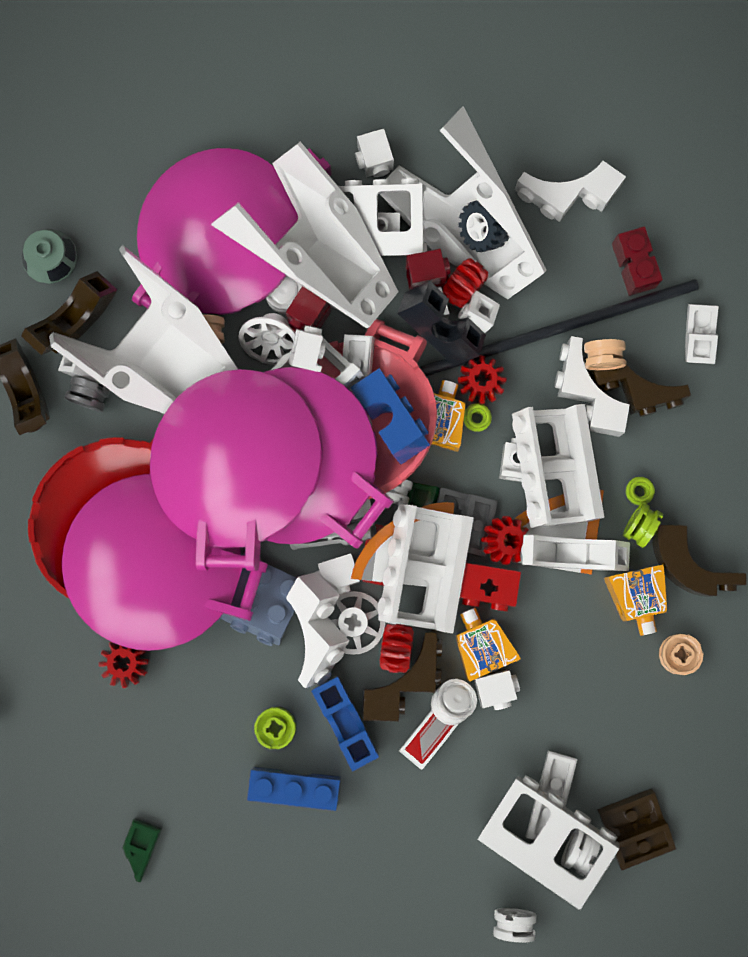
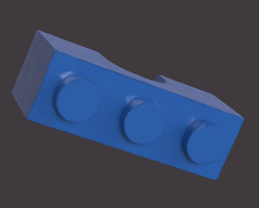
M379 368L350 387L372 420L381 414L393 413L390 424L379 431V434L400 465L430 446L425 438L429 431L420 418L414 421L410 413L415 410L405 396L401 399L399 398L396 391L400 387L391 374L385 377Z
M337 676L312 689L311 691L324 717L330 723L351 770L354 771L379 758V753L340 677Z
M253 767L250 772L247 801L336 811L341 777L314 773L311 775L283 772L280 769Z

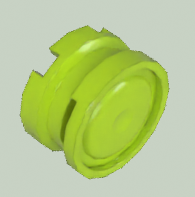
M644 502L634 511L622 534L628 540H636V544L642 548L649 543L661 523L658 521V518L662 519L664 515L658 510L652 511L649 509L650 506Z
M271 707L257 717L254 733L258 742L263 747L281 749L287 746L294 738L296 721L287 709Z

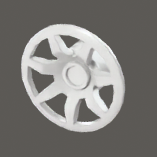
M269 313L263 317L253 318L245 322L239 331L238 337L241 347L250 357L261 363L276 365L285 354L282 347L284 349H292L293 342L285 338L288 333L294 341L295 331L289 326L288 321L283 316ZM260 324L258 329L251 328V326ZM244 333H247L249 336L256 338L249 342H245ZM260 345L263 346L261 356L254 353L251 349H255ZM270 349L274 350L275 355L279 359L274 360L267 358Z
M352 591L340 594L334 605L337 604L342 613L339 619L331 621L336 626H339L341 632L346 637H353L357 648H345L343 652L352 655L365 653L378 644L384 633L385 622L380 621L378 632L368 626V620L378 615V602L362 592ZM347 597H358L355 606L348 609L340 601ZM362 598L371 602L376 610L364 613L361 610ZM365 632L375 636V639L369 645L361 648L360 635Z

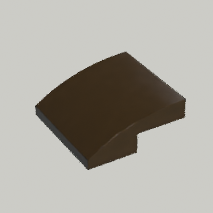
M652 788L597 809L603 827L617 836L616 841L619 843V850L615 857L621 871L676 850L668 823L663 818L656 794Z

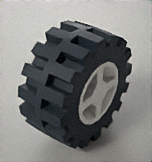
M478 200L470 202L463 207L462 210L464 212L459 215L462 222H458V227L462 228V231L459 233L461 237H465L463 241L465 245L470 244L469 249L472 251L476 250V252H486L505 245L504 242L509 239L508 233Z

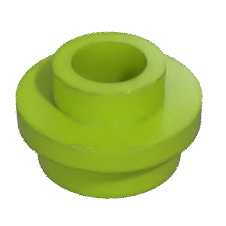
M475 403L466 408L463 422L469 430L481 432L489 427L492 415L485 405ZM473 414H480L482 421L475 423L472 420Z
M636 477L628 482L625 493L627 499L632 504L639 506L642 502L648 504L653 499L655 488L649 479ZM637 486H640L644 489V495L642 497H639L635 494V488Z

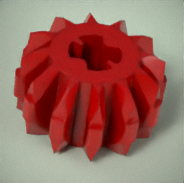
M469 258L457 267L443 286V294L449 299L450 303L462 308L471 301L472 295L476 290L479 292L488 278V271L483 268V265Z
M480 356L479 364L474 359L468 361L469 367H461L460 372L465 376L458 377V383L465 384L460 392L461 394L471 392L468 399L469 402H473L475 396H478L479 404L484 405L485 396H487L489 401L494 402L496 400L494 393L502 395L504 392L500 385L505 384L507 378L498 376L504 371V368L500 366L494 369L493 367L496 363L494 358L490 360L488 365L485 364V356ZM479 375H484V380L489 379L485 386H480V381L476 383L475 380L478 379Z
M503 516L502 519H492V526L484 527L488 537L480 539L488 544L483 552L485 554L492 553L490 560L493 562L500 561L502 565H509L511 561L513 563L520 562L524 535L529 529L521 527L522 521L520 519L512 520L510 516ZM505 535L508 536V541H505V543H507V545H504V539L507 540V538L505 537Z
M388 624L384 628L380 655L382 670L392 673H406L410 668L414 639L412 627L403 624Z
M110 642L109 647L112 652L108 650H102L101 652L102 656L108 658L107 661L99 662V667L107 666L108 668L107 671L103 672L102 677L107 678L113 675L110 685L116 686L121 681L122 688L129 686V679L134 685L140 683L137 674L146 676L148 673L145 669L141 668V665L149 664L150 660L141 659L140 657L147 650L135 651L136 649L118 646V644ZM120 657L129 658L130 663L127 665L130 667L128 669L119 667L118 663L122 662L119 660Z

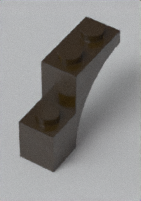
M628 365L613 370L588 369L592 381L599 389L602 388L603 392L617 389L620 387L619 383H621L626 402L630 405V415L639 413L640 417L656 413V408L667 406V410L683 406V401L691 396L688 385H658L643 379L632 371Z
M424 633L422 648L416 662L400 679L383 687L364 690L363 720L399 721V715H405V697H400V692L435 693V687L441 686V669L436 668V657H442V639H437V633Z

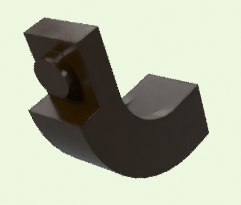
M98 271L84 276L78 280L69 298L56 312L46 319L26 327L21 337L41 355L50 351L57 354L59 352L50 345L49 336L52 332L75 340L79 339L102 315L113 299L117 289Z
M15 338L1 344L0 380L11 402L14 427L19 436L27 432H35L47 424L46 421L50 419L43 393L17 339Z
M659 525L652 537L654 554L658 564L664 566L665 575L676 586L694 595L715 597L717 596V586H719V591H737V586L746 585V573H714L699 567L693 561L688 551L687 526Z

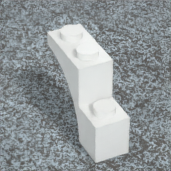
M602 161L596 169L586 176L569 182H547L534 178L524 172L517 181L515 191L518 192V196L527 203L532 202L538 206L544 216L549 219L555 218L560 222L579 196L583 198L582 201L589 208H597L602 212L621 187L626 176L605 161Z
M571 336L567 344H562L560 360L564 361L562 372H557L555 388H559L558 397L591 403V405H586L589 431L620 437L625 433L630 405L609 397L596 386L589 376L583 361V338Z
M524 535L521 548L522 565L598 571H629L630 542Z
M318 572L299 576L286 597L299 618L304 634L305 660L298 679L304 688L316 684L322 685L329 680L332 668L344 656L343 650L349 642L347 637L328 618L334 611V604L340 595Z

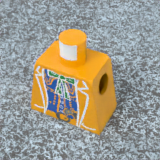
M442 380L439 393H434L437 423L432 445L458 452L461 446L465 403L455 400L459 385L451 381Z
M658 565L605 577V583L621 620L630 621L636 619L640 636L656 633L657 629L653 615L667 612L664 566Z
M476 607L460 614L466 631L457 634L456 640L467 681H473L520 660L519 654L495 619L482 623Z

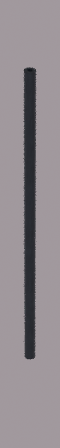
M694 279L482 347L480 356H485L486 358L699 290L697 280ZM480 356L474 358V360H479ZM445 358L420 366L419 368L425 376H429L457 366H454ZM466 361V362H464V363H462V364H459V365H457V366L467 364L468 361Z

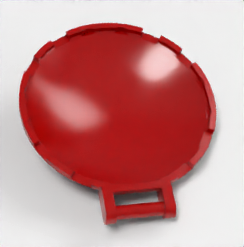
M117 437L99 439L97 442L85 446L81 445L60 458L39 483L32 499L33 504L30 518L28 519L29 543L40 571L48 582L65 597L69 598L63 580L62 556L66 536L71 524L83 506L102 489L125 478L151 474L150 455L153 440L148 443L146 441Z

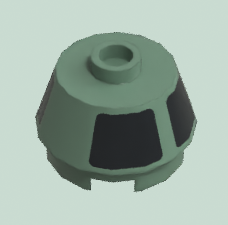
M52 229L36 231L24 243L21 255L23 268L37 282L47 284L60 282L64 278H68L75 269L77 262L76 246L71 238L61 231Z

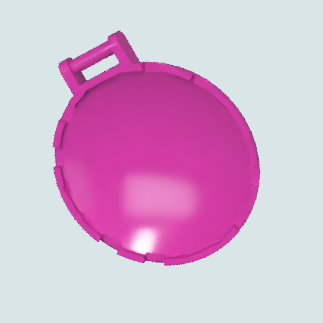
M209 149L194 153L178 161L162 174L153 185L139 215L137 247L140 260L196 305L201 313L224 315L239 312L242 308L250 306L255 302H261L287 276L211 225L217 218L239 203L270 240L276 244L298 221V214L274 166L257 155L239 149ZM141 284L133 294L132 301L138 306H144L148 309L151 304V298Z
M297 367L278 368L263 372L280 379L303 398L314 419H316L322 441V466L313 495H310L306 504L301 509L302 513L286 529H281L268 537L266 541L280 544H303L336 533L351 546L358 549L364 542L362 538L385 508L389 509L394 502L390 496L373 484L376 457H378L377 441L365 408L346 386L324 373ZM371 496L376 501L352 531L347 526Z
M228 370L199 380L182 392L169 406L154 435L150 455V472L154 492L169 519L187 535L197 539L196 567L199 571H208L210 568H246L247 571H258L261 542L267 540L268 537L281 529H286L302 513L301 509L306 504L310 495H313L317 486L322 466V441L316 419H314L306 405L307 403L293 388L269 374L253 370ZM212 547L246 548L245 555H211Z
M151 474L122 479L94 495L83 506L71 524L66 536L62 556L65 588L73 607L82 620L93 631L115 644L147 651L172 648L194 640L209 629L223 614L251 621L253 615L251 608L262 573H266L268 564L260 561L258 571H250L240 607L231 606L243 568L197 570V539L179 529L165 514L154 492ZM212 547L211 555H241L240 547Z

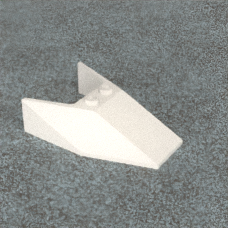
M462 106L440 131L477 171L471 178L450 195L442 193L401 166H398L386 179L390 180V185L401 184V179H419V184L426 185V191H424V242L432 250L441 249L442 257H448V261L457 267L469 258L479 262L488 271V278L484 284L506 299H509L544 274L546 268L464 106ZM410 192L379 193L397 213H400V216L411 227ZM478 200L508 233L509 239L504 242L505 245L486 252H476V250L472 251L469 249L470 244L465 245L463 242L465 237H461L459 233L462 231V228L458 227V222H462L459 215L464 212L462 210L464 206Z
M300 141L272 163L298 214V221L276 244L270 240L239 203L217 218L211 225L362 326L368 328L396 296L398 290L357 208Z
M122 245L119 249L122 256L126 259L151 298L149 308L114 350H106L54 332L49 336L50 345L124 401L165 414L174 400L194 383L219 372L238 369L198 307Z

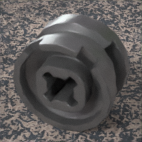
M72 376L70 381L72 387L70 391L66 392L64 398L83 407L103 412L105 407L103 401L109 396L111 390L101 387L95 382Z

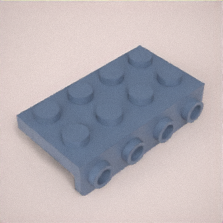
M268 565L266 573H262L251 608V612H253L251 621L223 614L217 621L222 619L230 623V627L237 632L243 634L250 632L256 635V639L265 645H280L295 612L286 597L297 578ZM246 568L242 569L231 606L240 607L250 575V571H247Z

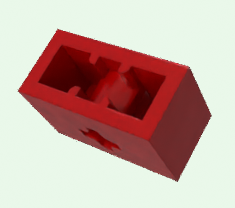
M466 563L460 592V599H463L462 605L479 607L480 602L490 603L493 610L508 612L509 607H516L521 572ZM487 580L491 581V586L496 587L495 591L489 593V596L485 595V590L480 589V586L486 584Z

